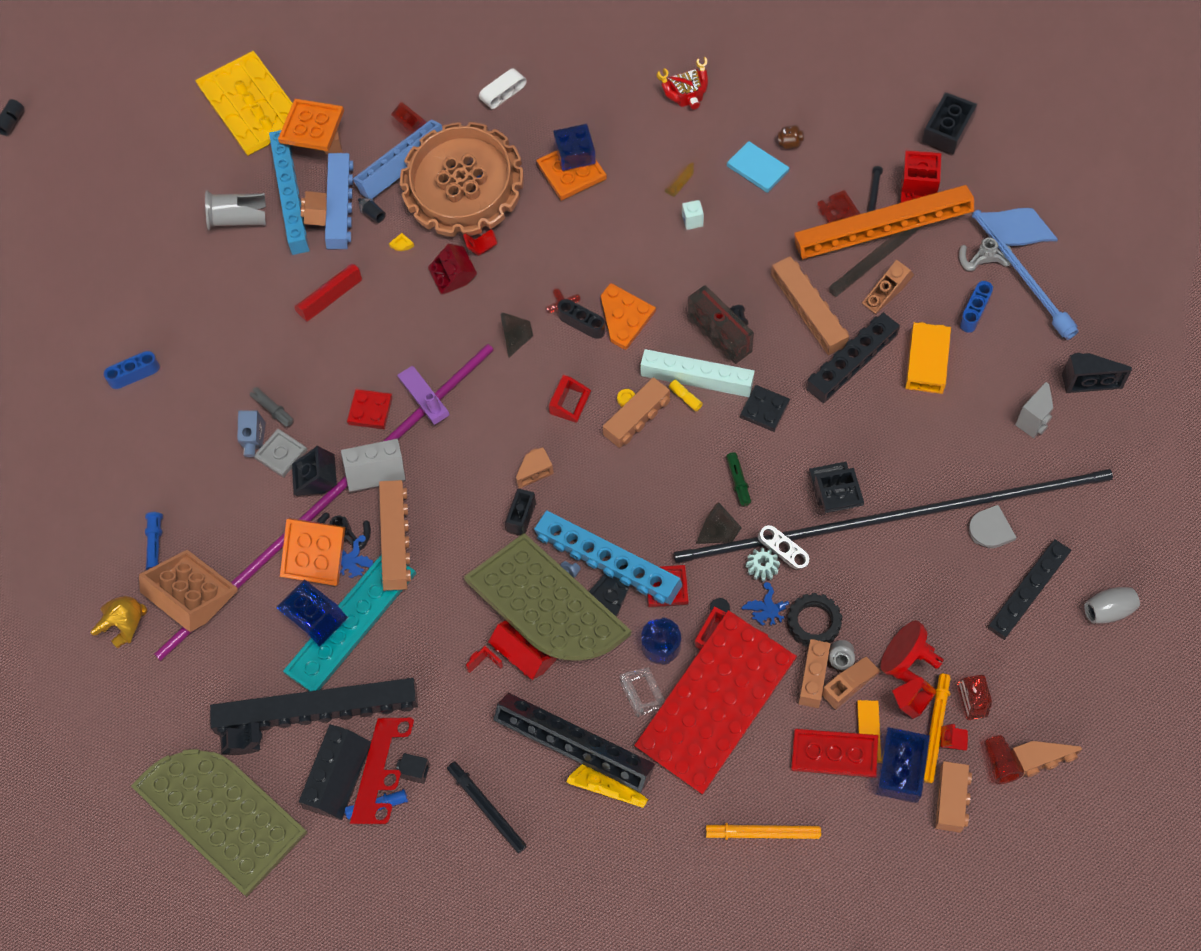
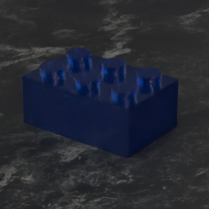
M305 579L276 607L287 621L319 647L348 619L336 603Z
M887 727L884 735L876 795L914 803L919 802L922 796L930 735Z

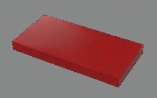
M795 729L791 769L798 772L876 778L879 735Z

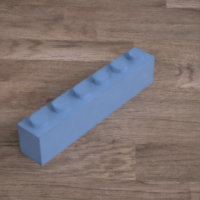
M431 119L355 176L353 180L360 194L371 200L377 197L385 188L390 187L393 182L400 178L401 170L407 168L404 160L413 146L419 147L421 145L419 140L432 130L436 132L441 131L442 125Z
M328 153L326 249H348V242H351V231H348V229L352 228V217H349V213H352V203H349V199H353V190L350 188V185H353V174H350V171L354 170L353 160H350L349 153Z

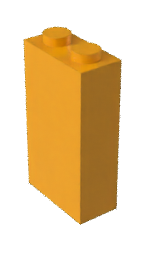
M924 322L913 323L905 389L943 394L946 385L951 327L931 325Z

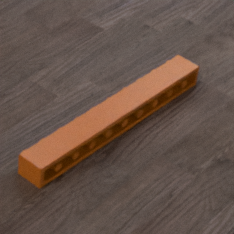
M967 185L795 232V245L801 259L813 257L974 212V196Z

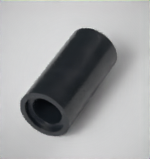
M9 99L0 113V134L3 136L9 135L25 109L17 100Z

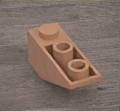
M896 260L862 304L877 314L904 289L914 276L913 272Z
M866 656L824 686L822 696L837 710L880 673V670Z
M1030 741L1013 748L1009 755L1020 777L1025 775L1032 777L1040 773L1039 770L1043 768L1050 770L1057 767L1058 763L1064 760L1066 763L1076 760L1082 748L1081 746Z

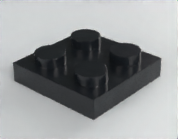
M755 385L740 414V418L775 432L790 403V398Z

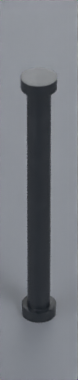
M880 166L872 168L873 180L868 212L874 211L876 208L880 175L883 173V168Z

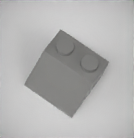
M1047 382L1023 406L1016 422V426L1032 438H1035L1038 434L1042 435L1048 428L1047 424L1052 419L1050 414L1053 410L1050 386Z

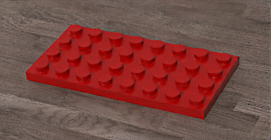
M728 610L634 746L703 795L788 672L797 656Z

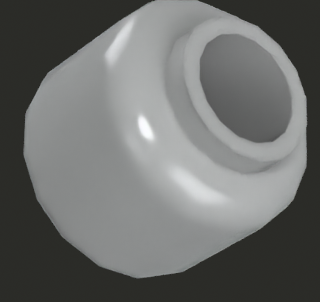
M846 640L834 642L829 649L831 665L839 670H846L851 667L855 662L854 646Z

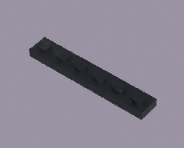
M1054 539L990 623L988 629L1005 640L1072 550Z

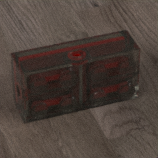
M706 285L688 296L687 317L692 324H696L704 336H708L716 348H720L728 360H732L737 364L752 353L754 332Z

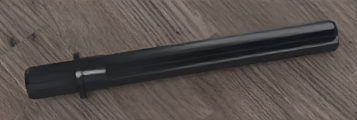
M452 762L447 769L456 779V785H460L515 851L517 853L523 852L527 847L525 842L469 777V772L465 773L457 762Z

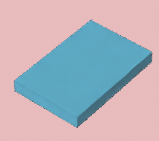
M750 141L727 162V167L767 193L790 169V167Z

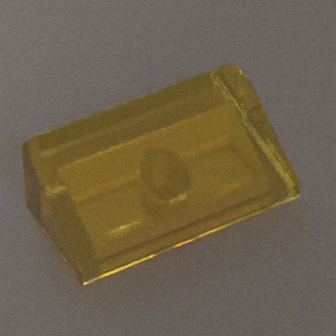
M691 162L683 167L665 188L664 192L673 197L676 196L693 176L694 163Z

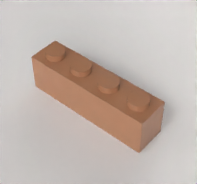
M653 377L603 425V435L619 448L624 444L627 445L633 435L644 428L645 423L649 419H654L658 411L669 404L670 389Z

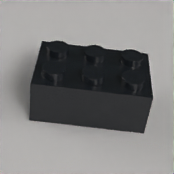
M945 92L924 130L922 142L955 154L974 119L978 104Z

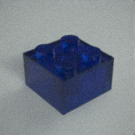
M587 124L553 131L554 144L562 171L596 164L595 149Z

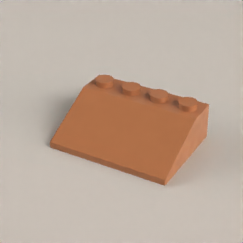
M188 550L139 574L140 593L189 632L206 624L238 591L236 586Z

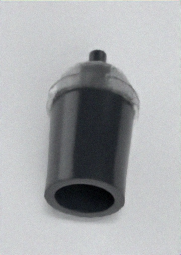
M358 198L359 209L362 214L367 215L376 223H380L385 218V211L373 199Z

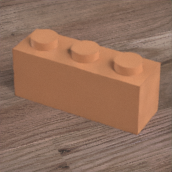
M810 639L799 705L819 708L831 643Z
M943 761L939 775L935 829L961 833L964 826H968L969 814L965 812L966 806L970 804V793H967V786L971 785L972 780L969 765Z

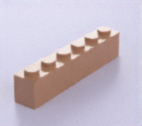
M789 256L773 264L771 276L829 356L845 348L849 339L848 331L842 328L837 316L833 315L829 310L827 302L821 299L818 290L810 284L808 276L802 273L798 262H794L792 257Z
M402 480L379 481L383 591L407 589V582L411 581V572L406 570V565H410V553H406L405 549L409 548V536H405V532L409 531L408 520H404V515H408L407 504H403V499H407V488H403Z

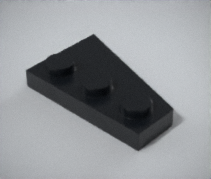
M622 565L619 569L623 570L627 568L628 565ZM604 574L589 592L617 617L630 586L624 585L615 576L611 578Z

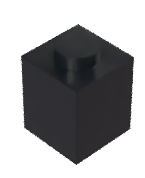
M404 753L402 759L398 760L396 770L401 772V779L425 784L430 763L427 758Z

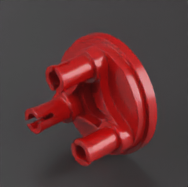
M915 620L906 624L891 640L883 654L881 670L887 675H892L897 679L900 678L907 683L919 677L908 669L915 660L923 659L934 669H938L942 665L939 661L943 662L944 659L934 653L935 648L926 642L927 630L922 623Z

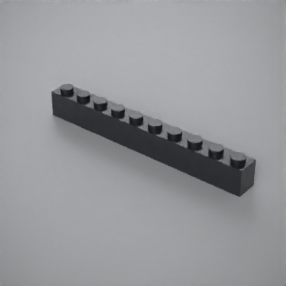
M414 678L211 704V729L215 734L221 736L227 728L244 729L251 722L259 723V730H269L274 726L286 728L290 727L291 724L297 723L308 725L312 721L329 722L335 718L346 720L357 715L368 717L372 716L373 713L380 712L381 714H390L395 710L411 711L413 708L418 707L417 684Z

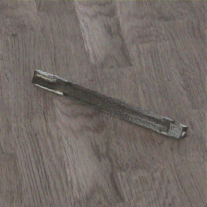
M923 226L895 233L829 286V293L837 297Z

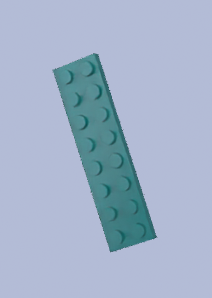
M382 554L283 670L285 675L307 691L320 690L403 591H383ZM406 565V570H410L412 580V578L416 575V571L408 565Z

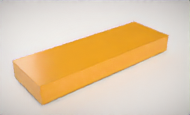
M858 700V733L879 735L877 763H881L878 701Z

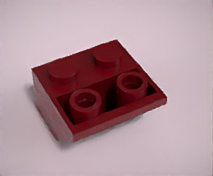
M447 244L428 266L440 293L443 295L467 286L477 275L465 248L453 244Z

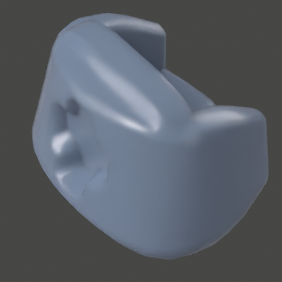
M564 561L560 564L573 578L581 570L577 563L572 565Z

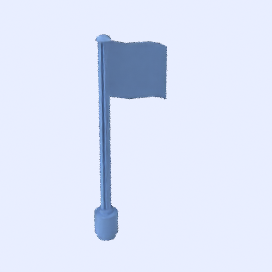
M1017 208L1002 212L981 213V210H975L972 213V218L977 220L990 238L996 240L1000 251L1053 316L1051 324L1066 340L1073 338L1079 332L1077 324L1067 312H1059L1008 248V246L1027 245L1042 241L1057 242V237L1033 208Z

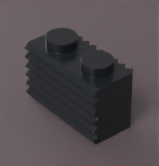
M519 488L516 490L505 521L508 532L517 535L527 532L530 519L532 518L531 515H533L536 505L534 492Z

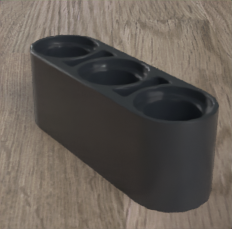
M563 299L558 303L559 319L562 322L594 339H600L605 335V321L601 316L569 299Z

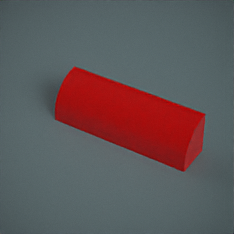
M352 263L295 305V311L306 322L311 320L362 281L359 268Z

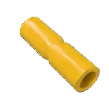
M673 380L670 383L669 389L679 398L683 399L695 412L702 407L703 403L692 393L688 392L677 380Z

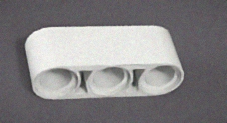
M512 68L483 88L479 94V99L489 108L495 109L524 88L527 80L516 69Z
M768 525L759 531V541L765 547L771 549L774 554H777L789 566L799 570L808 565V554L775 527ZM765 530H769L772 533V540H766L763 537ZM781 542L788 546L786 553L779 550ZM796 555L803 557L804 562L802 565L795 563L794 557Z

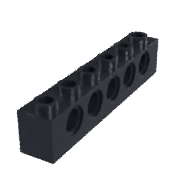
M884 312L879 317L875 316L867 328L863 327L855 339H850L843 350H838L831 361H826L821 366L819 372L813 373L808 378L807 391L824 404L898 335L900 325Z

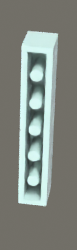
M647 349L644 350L641 361V376L654 377L655 379L668 382L677 380L684 385L750 397L755 370Z

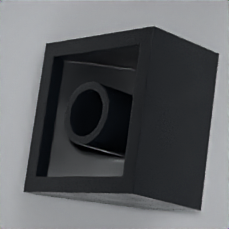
M316 446L292 463L294 495L324 494L337 485L334 453Z

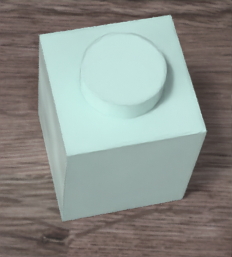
M700 200L682 203V218L686 230L703 227L704 213Z

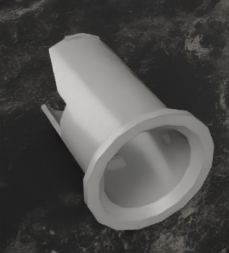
M209 190L205 191V211L208 230H211L214 226H266L265 212L257 210L266 207L265 193L212 194L209 193Z

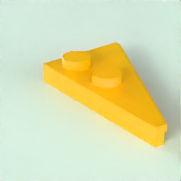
M583 764L569 775L566 781L571 785L642 808L648 801L645 796L636 790Z

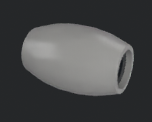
M1116 587L1101 591L1085 602L1084 609L1087 618L1092 623H1111L1124 619L1135 612L1140 606V600L1133 588Z

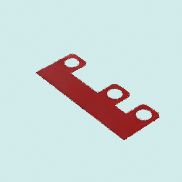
M377 718L350 824H386L389 821L392 805L390 803L375 802L378 790H395L398 786L401 772L399 770H384L392 737H408L412 731L413 718ZM404 721L408 722L409 729L405 733H399V724ZM389 774H395V783L391 786H386L384 784L385 777ZM385 807L388 811L387 816L383 820H377L375 816L377 810Z

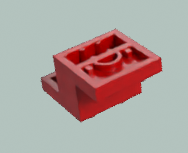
M905 151L900 203L938 193L941 176V153Z

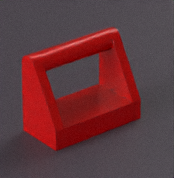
M563 375L550 401V414L577 423L591 390L575 379ZM569 389L582 393L573 414L562 408Z
M917 677L892 690L900 709L914 719L925 710L936 694V689L922 677Z

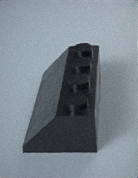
M329 724L299 799V804L302 808L342 821L345 815V808L348 807L367 758L371 741L348 729Z

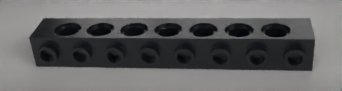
M509 692L497 705L493 718L494 721L640 793L651 778L655 763Z

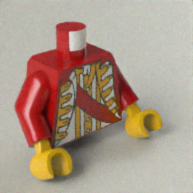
M704 57L703 65L699 63V58L696 61L700 71L694 69L668 77L667 79V69H663L664 76H661L660 71L657 72L656 77L662 80L661 85L667 98L677 102L681 107L690 105L693 110L699 108L700 101L703 100V94L706 93L708 86L707 70H705V65L707 64L706 57Z

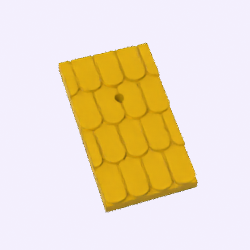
M254 50L195 80L201 92L247 156L269 145V143L271 144L269 132L282 130L293 104Z

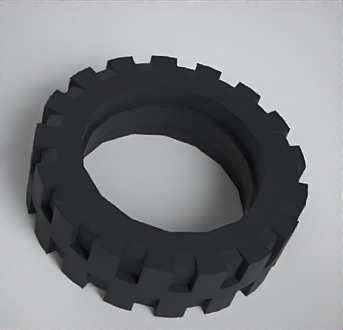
M812 593V595L804 594L802 598H797L790 607L787 621L791 636L795 637L794 640L798 643H803L802 645L805 647L809 646L810 639L832 643L835 637L838 636L842 625V614H840L839 606L834 604L835 601L831 598L828 599L824 594L817 595V593ZM808 607L824 609L831 618V626L829 630L819 635L807 633L798 623L799 613Z

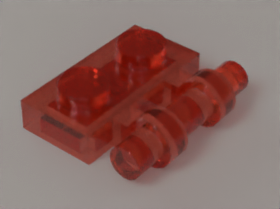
M845 190L830 195L829 203L827 204L824 200L818 202L821 214L825 215L828 219L827 223L860 214ZM831 210H835L837 214L833 215Z

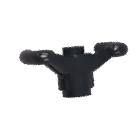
M323 513L317 523L324 524L330 516L329 513ZM341 515L334 516L329 524L345 527L344 541L349 542L353 548V542L357 537L351 531L347 518ZM367 520L363 522V535L366 537V540L359 542L360 550L364 549L371 534L370 522Z

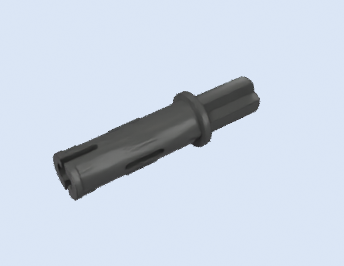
M258 387L252 389L255 393L250 392L249 395L270 412L274 419H278L286 427L293 424L294 419L284 411L282 406L277 405Z

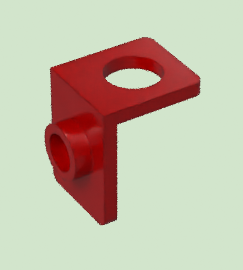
M492 229L477 239H473L466 233L463 235L467 248L478 256L497 245Z
M484 646L479 652L476 651L471 655L466 668L471 673L486 657L500 669L503 667L501 659Z
M955 724L941 726L940 747L967 750L968 731L966 729L955 728Z

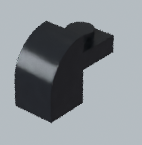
M251 722L244 729L227 728L221 734V754L243 755L259 751L262 738L259 723Z

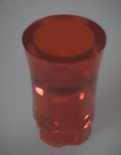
M1002 735L993 736L984 742L996 784L1010 783L1023 776V771L1016 762L1009 744Z

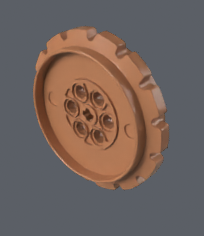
M460 122L444 125L441 131L436 132L432 130L419 140L421 145L419 147L413 146L404 160L407 168L402 169L400 174V186L405 191L402 193L403 200L409 212H415L414 217L417 222L427 229L435 227L438 234L455 237L456 233L462 232L463 235L466 233L469 236L482 233V228L485 226L492 229L505 219L504 212L513 211L520 199V194L517 190L523 189L524 185L523 168L519 167L522 165L520 155L514 145L508 146L509 140L503 133L496 129L488 131L487 125L469 122L467 126H462Z

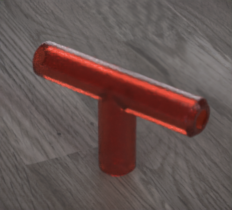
M559 288L553 290L558 302L547 306V313L558 310V303L565 299ZM579 294L566 298L573 302L581 300Z

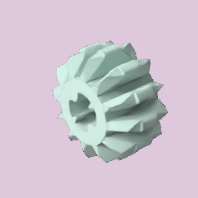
M763 547L760 552L754 549L753 555H748L746 567L749 569V575L754 574L755 580L761 577V580L764 582L766 577L771 580L773 579V574H778L777 568L780 566V562L777 561V554L771 555V549L767 552H764Z

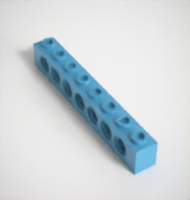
M281 130L269 132L287 240L292 255L309 252L310 250L304 217H300L301 200L291 145L279 143L278 138Z
M547 510L534 528L538 536L537 538L545 544L549 542L558 551H566L574 559L586 561V564L591 568H599L603 570L605 575L611 578L613 576L619 578L620 582L624 585H632L644 595L648 593L654 596L653 598L661 604L665 602L671 605L682 587L681 579L674 574ZM561 531L559 535L554 536L555 532ZM574 539L577 540L576 543L570 544V542H571L572 540H574ZM594 548L592 552H586L587 549ZM606 556H610V557H611V558H610L609 560H607V561H602L603 558L606 557ZM622 565H628L627 568L623 570L619 569ZM640 573L645 574L642 578H636ZM656 582L662 583L658 587H653V584Z

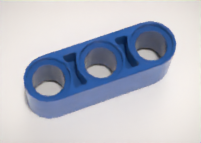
M981 281L977 284L960 322L962 331L971 333L976 329L993 291L991 283Z
M145 351L109 366L104 371V377L111 388L120 389L158 372L160 364L152 352Z

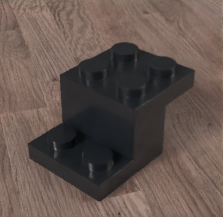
M847 462L809 468L808 472L818 506L823 505L825 513L864 506V499L854 468L849 469Z

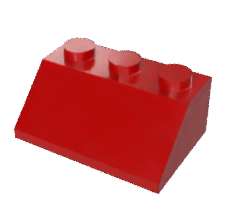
M507 621L497 625L488 641L497 652L504 655L511 664L517 666L525 676L532 680L543 675L558 659L536 649Z

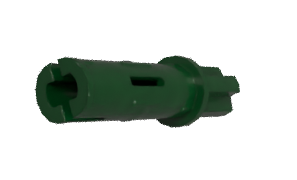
M732 452L727 454L726 458L735 485L734 491L737 492L740 505L748 506L751 503L748 491L749 484L745 481L737 453Z

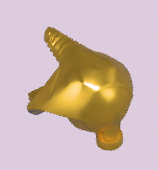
M128 596L112 599L101 607L100 610L103 613V617L91 630V635H98L102 631L106 632L111 626H117L120 633L111 642L116 648L125 643H131L141 616L147 613V607Z

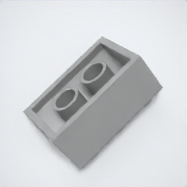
M398 439L341 450V459L349 493L379 487V481H406Z

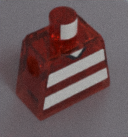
M985 675L963 678L958 682V688L967 720L988 717L992 699Z

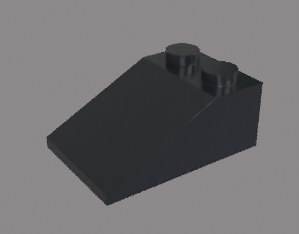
M1074 353L1069 356L1062 372L1066 393L1123 389L1132 371V367L1090 353Z

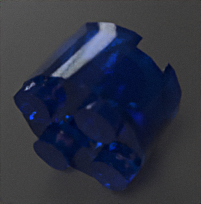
M667 618L650 620L643 627L641 633L642 651L650 661L665 665L669 664L679 655L682 640L681 632L674 621Z

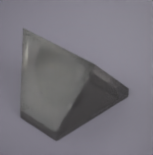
M502 312L500 316L508 357L510 358L533 337L530 321Z
M717 502L707 516L696 544L733 542L742 527Z

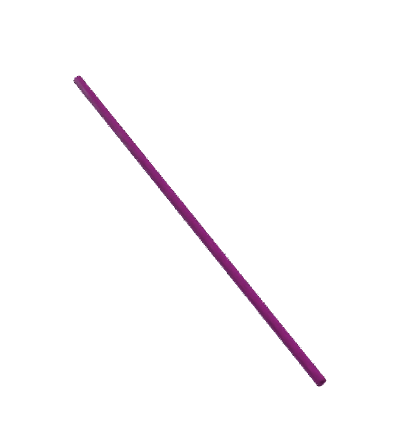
M489 344L483 347L435 392L439 400L447 395L494 351ZM421 407L413 412L383 441L402 437L425 415ZM346 476L298 520H313L348 487ZM285 532L231 583L239 589L283 548ZM182 627L154 655L161 661L191 632Z

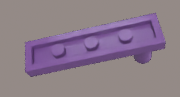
M414 366L397 375L401 383L434 425L450 415L446 407Z

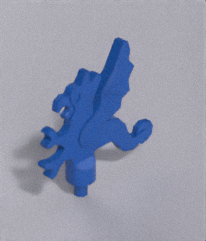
M360 535L359 538L355 539L353 551L349 554L343 549L341 562L343 568L340 571L343 576L346 569H349V573H352L349 576L350 578L357 577L358 575L363 576L361 572H364V569L357 567L356 564L368 568L373 565V560H370L367 556H358L360 554L359 542L366 540L364 535Z
M766 582L764 583V588L766 590L769 589V592L765 595V603L756 599L748 601L746 605L742 606V610L756 611L752 613L754 616L752 617L753 620H757L763 626L765 625L763 621H767L769 618L772 620L770 622V626H772V624H776L774 621L775 617L779 619L780 623L782 619L784 620V616H780L778 613L785 610V606L789 605V602L783 603L781 601L774 604L772 601L774 590L771 584Z

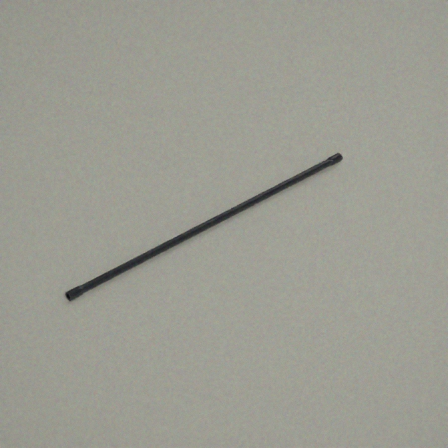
M1106 469L1080 476L781 533L790 540L802 539L1084 484L1110 481L1113 479L1111 469ZM770 534L763 537L766 540H772L773 535ZM758 537L697 549L674 552L675 563H681L764 545L759 541Z

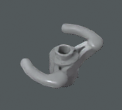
M986 238L981 241L978 253L970 262L966 259V245H961L959 260L966 271H974L979 264L998 262L1003 266L1011 265L1004 254L998 250V243L993 238Z

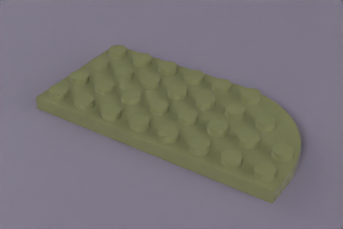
M525 533L464 576L465 581L530 644L549 656L572 661L592 659L610 652L631 636V630Z
M190 749L183 750V752L172 756L168 755L149 767L131 785L140 796L246 897L308 833L234 763L215 752Z

